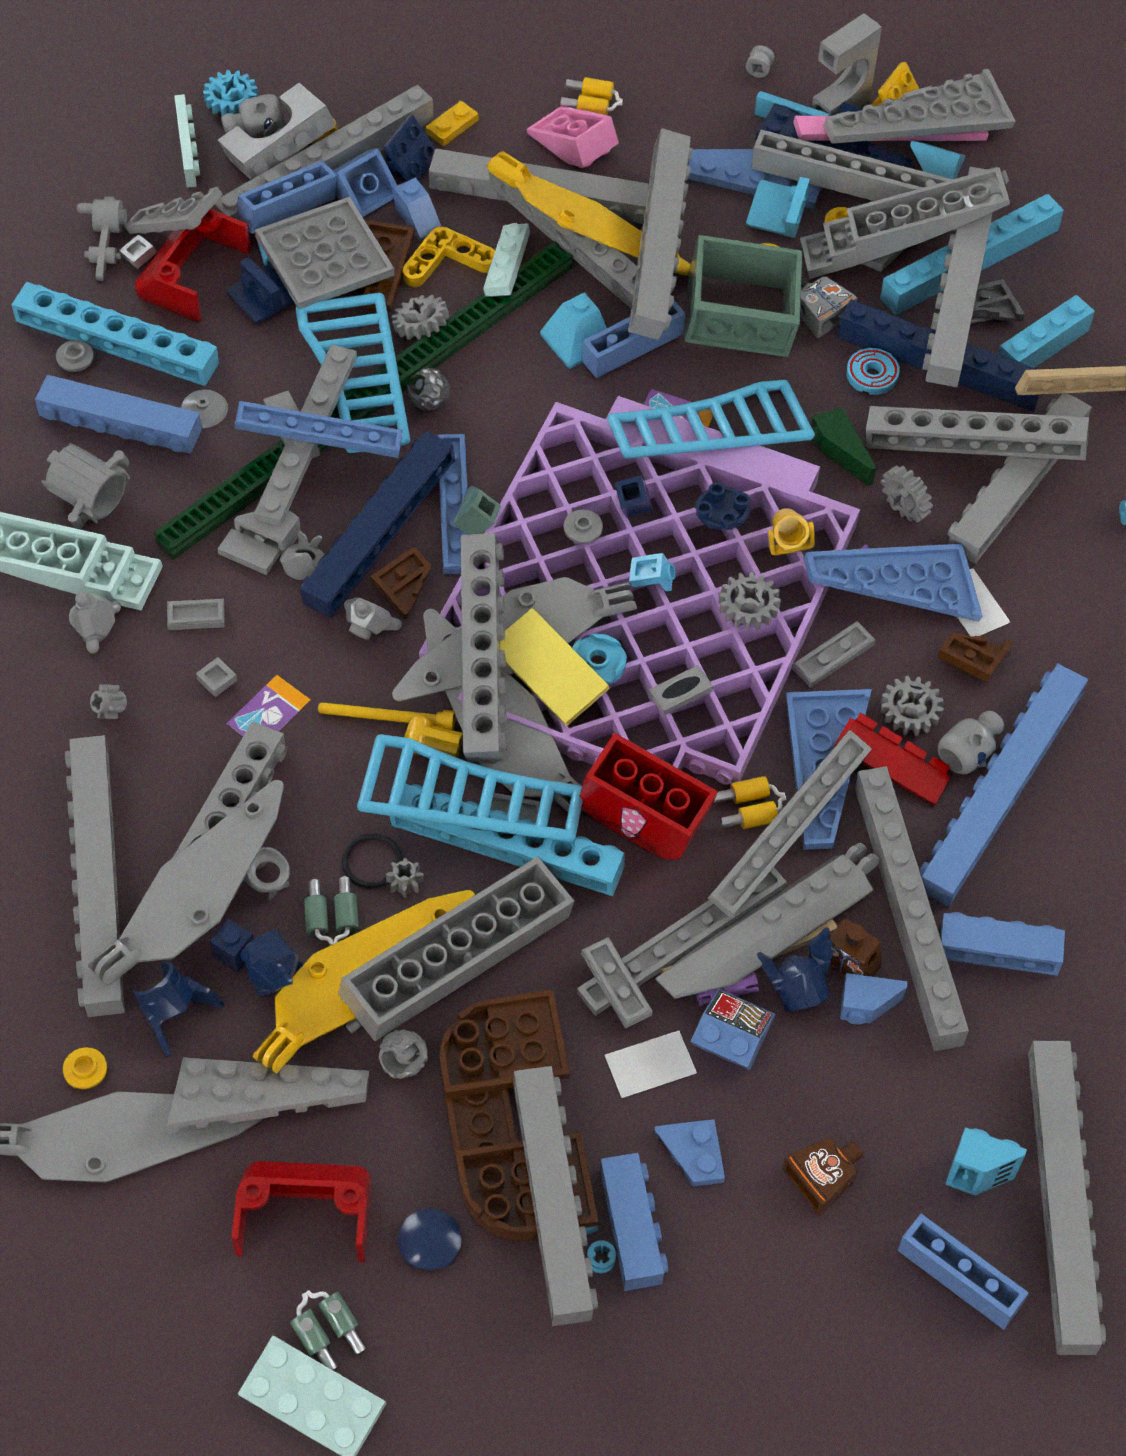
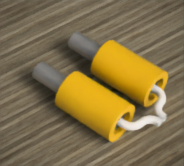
M584 77L583 82L566 80V88L581 90L582 92L578 100L562 97L560 106L607 115L608 111H613L616 106L622 105L623 99H620L619 93L614 90V82ZM615 94V99L618 102L609 107V101L612 100V96Z
M766 776L731 783L729 790L717 793L714 803L733 799L734 804L764 799L770 797V789L781 798L778 800V808L774 801L739 808L738 814L720 818L722 828L741 824L743 829L770 824L778 815V812L782 810V802L786 800L785 793L779 792L774 785L769 784Z

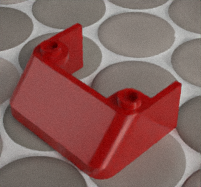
M212 209L201 218L202 222L192 230L180 229L170 234L135 282L136 294L140 299L200 323L202 317L198 292L177 284L181 278L180 268L203 237L248 255L251 252L248 223Z
M256 1161L245 1169L237 1188L231 1236L236 1256L243 1255L247 1211L262 1208L268 1202L269 1196L334 1199L335 1206L341 1213L358 1215L357 1257L358 1262L365 1263L371 1197V1177L365 1168L352 1165Z

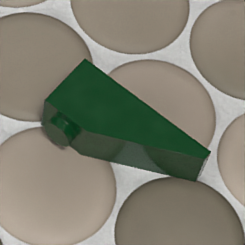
M840 407L812 416L811 427L815 434L811 440L812 443H816L820 452L868 486L872 485L876 466L844 409Z

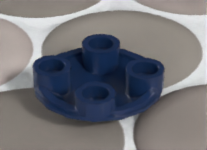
M712 483L709 486V490L704 491L698 497L695 504L696 515L703 524L710 528L730 530L741 526L748 519L751 511L750 497L748 494L734 488L725 487L722 483Z
M431 1208L419 1210L407 1217L400 1227L398 1235L399 1250L406 1264L410 1267L429 1271L452 1265L460 1251L462 1242L460 1227L454 1218L442 1210Z

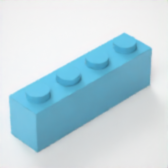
M1075 295L1000 345L998 355L1035 368L1087 333L1090 329L1095 310L1079 296Z

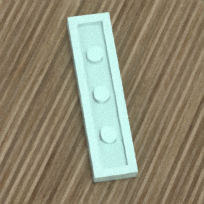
M184 94L174 95L186 187H196L195 176L200 175L199 161L193 160V157H198L196 141L191 142V138H195L194 124L188 123V120H193L191 104L186 105Z
M511 223L503 226L483 287L485 296L511 295L530 235L528 223Z

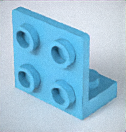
M799 177L797 186L793 185L792 187L760 180L746 225L795 238L809 195L810 179Z

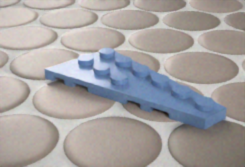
M693 149L690 162L687 163L688 166H691L688 176L689 180L755 195L760 180L789 187L797 186L798 184L796 180L751 169L753 149ZM809 184V195L805 208L815 209L822 187Z
M963 544L806 552L803 557L808 579L811 583L977 622L983 617Z
M872 689L786 693L785 701L796 792L832 751L850 718L856 720L860 712L866 715ZM850 776L802 832L803 850L833 849Z

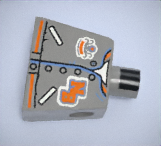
M801 277L800 317L815 337L820 338L840 325L841 316L850 300L857 301V297L828 277H821L812 284L805 277Z

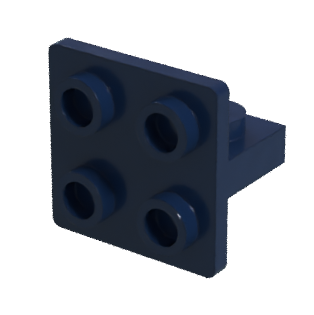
M413 115L405 119L384 145V150L387 153L384 160L390 172L394 174L400 172L406 182L414 178L418 181L430 167L436 149Z
M249 257L240 262L241 281L226 289L227 295L255 324L261 323L294 303L278 274L268 265L260 269Z

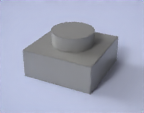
M139 234L119 250L122 256L137 269L157 253L154 246Z
M219 657L196 673L197 680L214 697L237 681V675Z

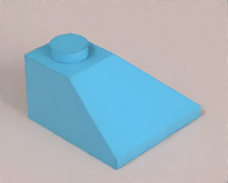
M911 141L910 146L923 172L950 179L957 178L965 155L920 141Z
M584 292L562 303L540 331V335L570 370L583 363L582 341L607 329L600 310Z

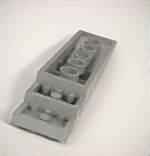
M1000 167L847 208L848 217L823 223L824 232L800 238L809 279L903 250L954 230L1009 205L1010 200Z

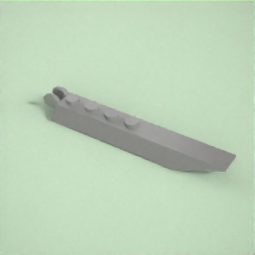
M862 843L849 848L845 855L833 856L695 947L659 975L656 981L674 998L735 985L762 966L761 961L757 957L758 952L770 956L771 959L775 958L873 892V888L865 875L876 868L880 860L879 857L874 853L864 857L867 847Z

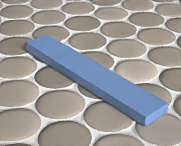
M239 401L234 429L395 458L399 456L403 430L244 401Z
M465 434L438 435V437L452 443L455 454V461L440 479L443 574H461V535L467 534L454 525L453 522L467 492Z

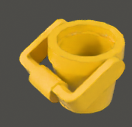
M790 508L781 509L774 515L772 520L773 530H768V544L772 555L799 552L814 547L813 522L807 523L802 515Z

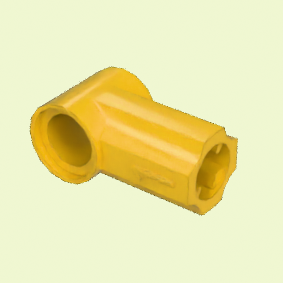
M413 716L410 718L404 738H411L436 750L457 757L461 751L463 733L434 726L433 722L427 718Z

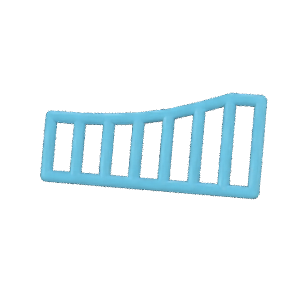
M382 293L324 300L300 310L296 306L299 331L311 347L321 366L327 355L325 352L329 350L331 344L344 348L382 344L384 353L359 356L353 368L386 364L387 373L347 379L343 390L389 384L391 394L346 400L344 391H342L336 404L340 419L351 421L349 412L351 410L393 405L394 415L352 421L383 427L397 425V429L403 430L400 446L408 445L410 443V434L384 295ZM372 304L376 306L377 313L308 323V313ZM379 324L380 333L320 342L313 334ZM346 449V451H347L348 453L361 452V451Z
M785 379L757 382L713 398L688 404L612 413L607 417L622 456L626 459L812 440L815 436L789 382ZM767 392H782L800 430L786 431ZM754 394L757 395L775 433H760L744 398ZM734 402L749 433L748 436L735 437L721 408L722 405ZM710 409L724 438L709 439L697 412ZM686 415L698 441L683 442L672 416ZM661 419L672 443L657 445L647 421ZM636 422L646 446L631 447L621 423Z
M379 734L375 738L357 808L359 811L572 842L576 838L583 800L579 797L582 789L581 785L548 781L490 769L451 756L411 738ZM385 747L402 749L389 802L371 801ZM414 752L430 759L417 808L400 805ZM441 764L457 770L447 812L429 810ZM468 774L485 779L476 816L459 814ZM496 782L513 786L506 821L488 818ZM525 788L542 791L535 825L518 822ZM554 793L572 796L565 829L547 827Z

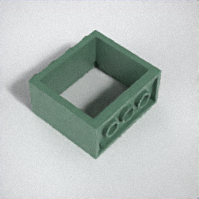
M699 235L689 268L684 342L788 357L800 323L802 251ZM702 277L783 289L782 313L701 301Z

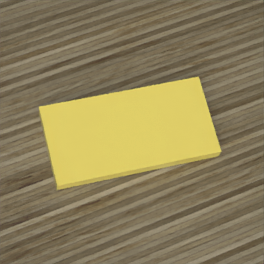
M533 608L505 631V640L500 641V650L505 651L506 665L566 727L610 689L609 685Z

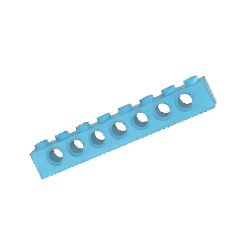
M26 282L12 303L16 322L71 341H84L92 348L206 386L219 365L217 346L207 341H200L186 334L167 330L160 325H153L136 317L117 313L113 309L102 308L89 301H82L70 297L68 294L52 291L42 285Z
M405 784L400 805L417 808L423 786ZM433 793L430 809L447 812L451 795L447 793ZM462 801L459 814L476 816L479 804L472 801ZM490 810L488 818L506 821L507 813L501 810ZM390 816L391 826L519 867L538 856L555 878L613 896L625 867L624 852L612 845L602 846L593 843L590 839L583 836H577L572 842L512 834L514 835L512 838L504 839L502 836L511 833L483 829L476 830L470 827ZM518 819L519 823L536 824L529 819ZM533 843L542 844L537 848L530 847V845ZM560 852L570 853L569 855L564 857L557 855ZM591 860L598 862L597 864L592 866L585 864L587 861Z

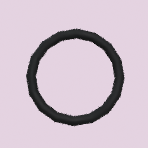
M378 833L363 834L353 839L345 847L341 858L342 869L346 876L349 877V880L358 886L366 888L382 887L389 883L386 881V878L380 881L367 882L358 879L351 873L348 867L350 851L356 844L371 839H377L389 844L396 853L397 863L403 861L402 851L397 843L388 836Z

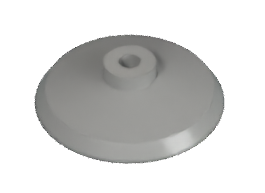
M212 390L192 392L180 405V408L200 413L202 428H210L224 420L228 412L226 399L221 394Z

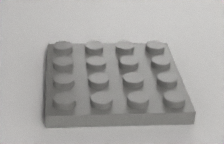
M350 196L255 229V237L299 310L394 276V267Z

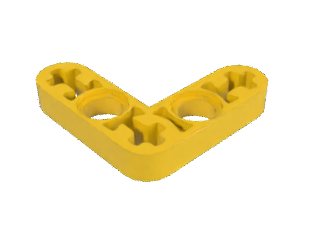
M436 227L428 234L404 265L403 280L405 284L411 287L423 285L445 256L479 272L488 273L495 250L449 228ZM465 246L468 247L470 251L466 253L458 252L457 249L459 247ZM430 253L435 257L431 260H425L421 256Z

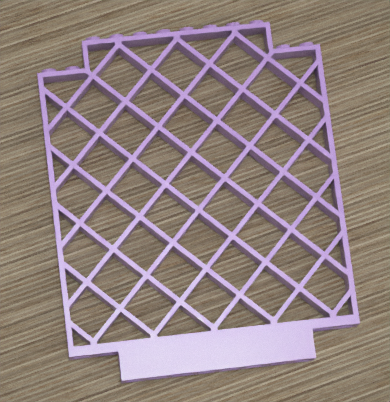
M618 396L609 414L655 408ZM555 402L503 497L494 524L484 532V534L495 533L498 543H503V546L521 540L530 559L503 568L504 587H499L500 596L506 594L505 588L539 578L541 583L551 581L553 579L550 574L583 563L593 584L587 586L597 590L629 582L630 572L605 579L596 559L629 549L632 558L646 556L641 546L642 544L670 535L674 536L683 554L668 559L675 567V577L692 572L702 593L670 603L660 583L633 587L629 582L630 591L647 587L657 608L624 618L622 613L609 616L612 621L611 623L586 630L568 643L573 647L579 639L582 638L583 640L595 633L606 634L621 640L631 662L626 663L625 672L621 678L609 685V688L640 679L650 702L616 713L607 693H604L596 700L604 717L568 728L535 694H532L540 710L547 709L556 730L506 712L507 719L552 735L560 753L567 755L572 760L584 761L593 765L603 748L588 742L610 734L613 735L614 733L629 740L624 731L625 729L659 718L670 742L646 751L667 763L675 760L672 766L681 771L683 767H686L695 774L707 775L725 785L741 781L789 676L792 665L795 663L829 588L828 586L809 582L803 559L804 555L801 551L786 554L791 564L764 573H760L750 553L769 547L768 530H773L772 520L779 511L778 507L783 509L790 508L803 515L807 523L813 522L814 532L825 530L835 550H846L857 527L860 509L813 493L818 482L820 466L760 445L626 459L622 456L607 417L603 419ZM672 416L683 442L698 441L689 420ZM661 419L647 421L657 445L672 443ZM636 422L621 423L631 447L646 446ZM703 426L709 439L724 438L720 431ZM574 440L583 458L551 468L544 450ZM589 440L613 449L595 454ZM636 462L647 484L650 499H655L663 518L632 527L628 518H626L621 510L617 491L613 490L605 472ZM651 462L676 471L658 476ZM537 466L539 472L533 473L535 467ZM592 476L601 495L569 504L560 486ZM719 482L725 487L734 488L748 494L750 497V509L761 507L771 525L770 527L742 536L737 527L730 530H722L727 541L696 550L686 530L705 524L697 517L695 508L677 513L668 494L697 484L703 493L709 490V486L712 483ZM548 490L556 509L523 518L516 503L517 500ZM576 510H589L598 516L610 512L619 529V532L600 537L592 543L578 544L573 542L575 546L541 556L533 539V536L564 527L565 518ZM508 517H510L512 523L505 524ZM737 558L746 577H749L750 572L754 573V578H759L763 574L765 575V583L769 581L774 582L773 589L801 581L811 602L780 612L778 609L777 617H771L770 625L762 622L759 630L754 625H750L747 631L744 624L736 628L732 620L725 621L726 613H720L718 600L722 586L715 588L705 567ZM481 563L477 566V569H485L489 566V563ZM461 576L440 613L449 623L453 620L457 630L462 627V612L460 610V605L462 604ZM482 589L477 593V595H486L490 592V590ZM734 596L731 597V602H732V603L735 602V601H734V598H735ZM764 599V601H765V604H764V605L767 606V605H768V601H767V599ZM711 610L722 632L689 642L679 620ZM666 625L676 647L643 657L633 635ZM800 626L794 638L790 629ZM776 633L786 656L755 666L744 644ZM427 639L419 651L420 658L428 653ZM731 648L742 671L710 681L713 685L712 692L663 716L648 695L649 689L657 686L652 674L682 664H686L688 669L698 665L704 672L698 659ZM775 680L770 692H768L764 683ZM751 688L761 708V712L729 722L718 698ZM461 690L457 700L463 702V691ZM478 702L479 705H487L485 703ZM705 703L716 727L682 738L671 714ZM750 735L743 749L738 738ZM725 743L735 765L703 754L700 751Z

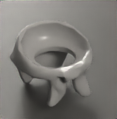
M299 530L297 531L298 544L287 547L281 555L280 562L288 576L297 580H304L314 572L318 561L324 556V553L318 547L322 540L321 535L314 537L311 543H309L307 536ZM301 550L310 551V552H312V553L315 555V559L312 560L311 556H310L308 553H306V552H304V553H296V552L301 551Z
M261 847L243 880L258 892H269L267 899L270 901L277 894V890L280 891L283 888L289 887L290 883L287 880L290 875V867L286 858L279 851L271 847ZM267 862L275 864L280 870L278 879L272 883L261 882L255 873L256 870L264 867Z

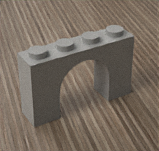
M865 13L821 41L818 61L835 74L844 69L845 71L833 84L813 97V109L833 116L838 114L844 102L860 107L870 100L882 27Z
M300 83L279 96L289 117H291L288 124L279 132L264 138H253L239 126H236L218 139L227 158L250 180L287 160L336 125L326 105Z

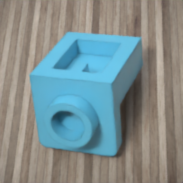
M663 553L632 558L629 582L633 587L660 583L665 591L672 590V581L676 576L675 567Z

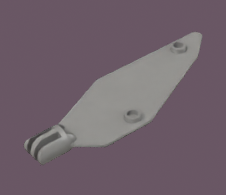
M563 577L509 591L503 596L505 613L500 614V623H504L506 631L533 608L567 643H570L603 617L637 609L635 601H633L634 596L632 591H630L629 582L595 590L568 577ZM482 616L477 622L486 623L490 616ZM462 627L413 664L393 690L392 697L394 700L399 702L463 686ZM490 643L480 644L478 650L488 649ZM507 665L505 668H502L509 675L515 674ZM482 670L478 677L485 678L489 676L491 670ZM434 677L436 681L428 682L426 678Z
M427 609L424 612L429 652L456 632L457 629L436 610ZM501 668V678L505 677L506 695H501V705L506 706V712L548 727L535 697ZM462 686L446 690L445 692L463 731V702L457 700L461 690L463 691ZM483 697L479 702L489 704L492 698ZM510 719L502 723V733H506L507 750H502V760L478 762L484 767L498 771L580 785L570 776L552 735ZM482 725L478 732L487 733L492 729V725ZM503 784L511 792L513 791L512 785ZM525 788L523 797H541L542 791ZM554 793L553 800L565 811L569 812L570 804L563 797L571 802L572 796Z
M274 780L161 867L119 940L88 963V967L107 986L133 968L138 962L174 959L221 921L277 820L284 789L282 781Z
M114 1092L23 1124L0 1123V1155L18 1156L42 1180L107 1183L236 1137L264 1118L230 1124L225 1120L208 1122V1127L196 1129L195 1125L178 1127L179 1132L167 1134V1121L174 1094Z

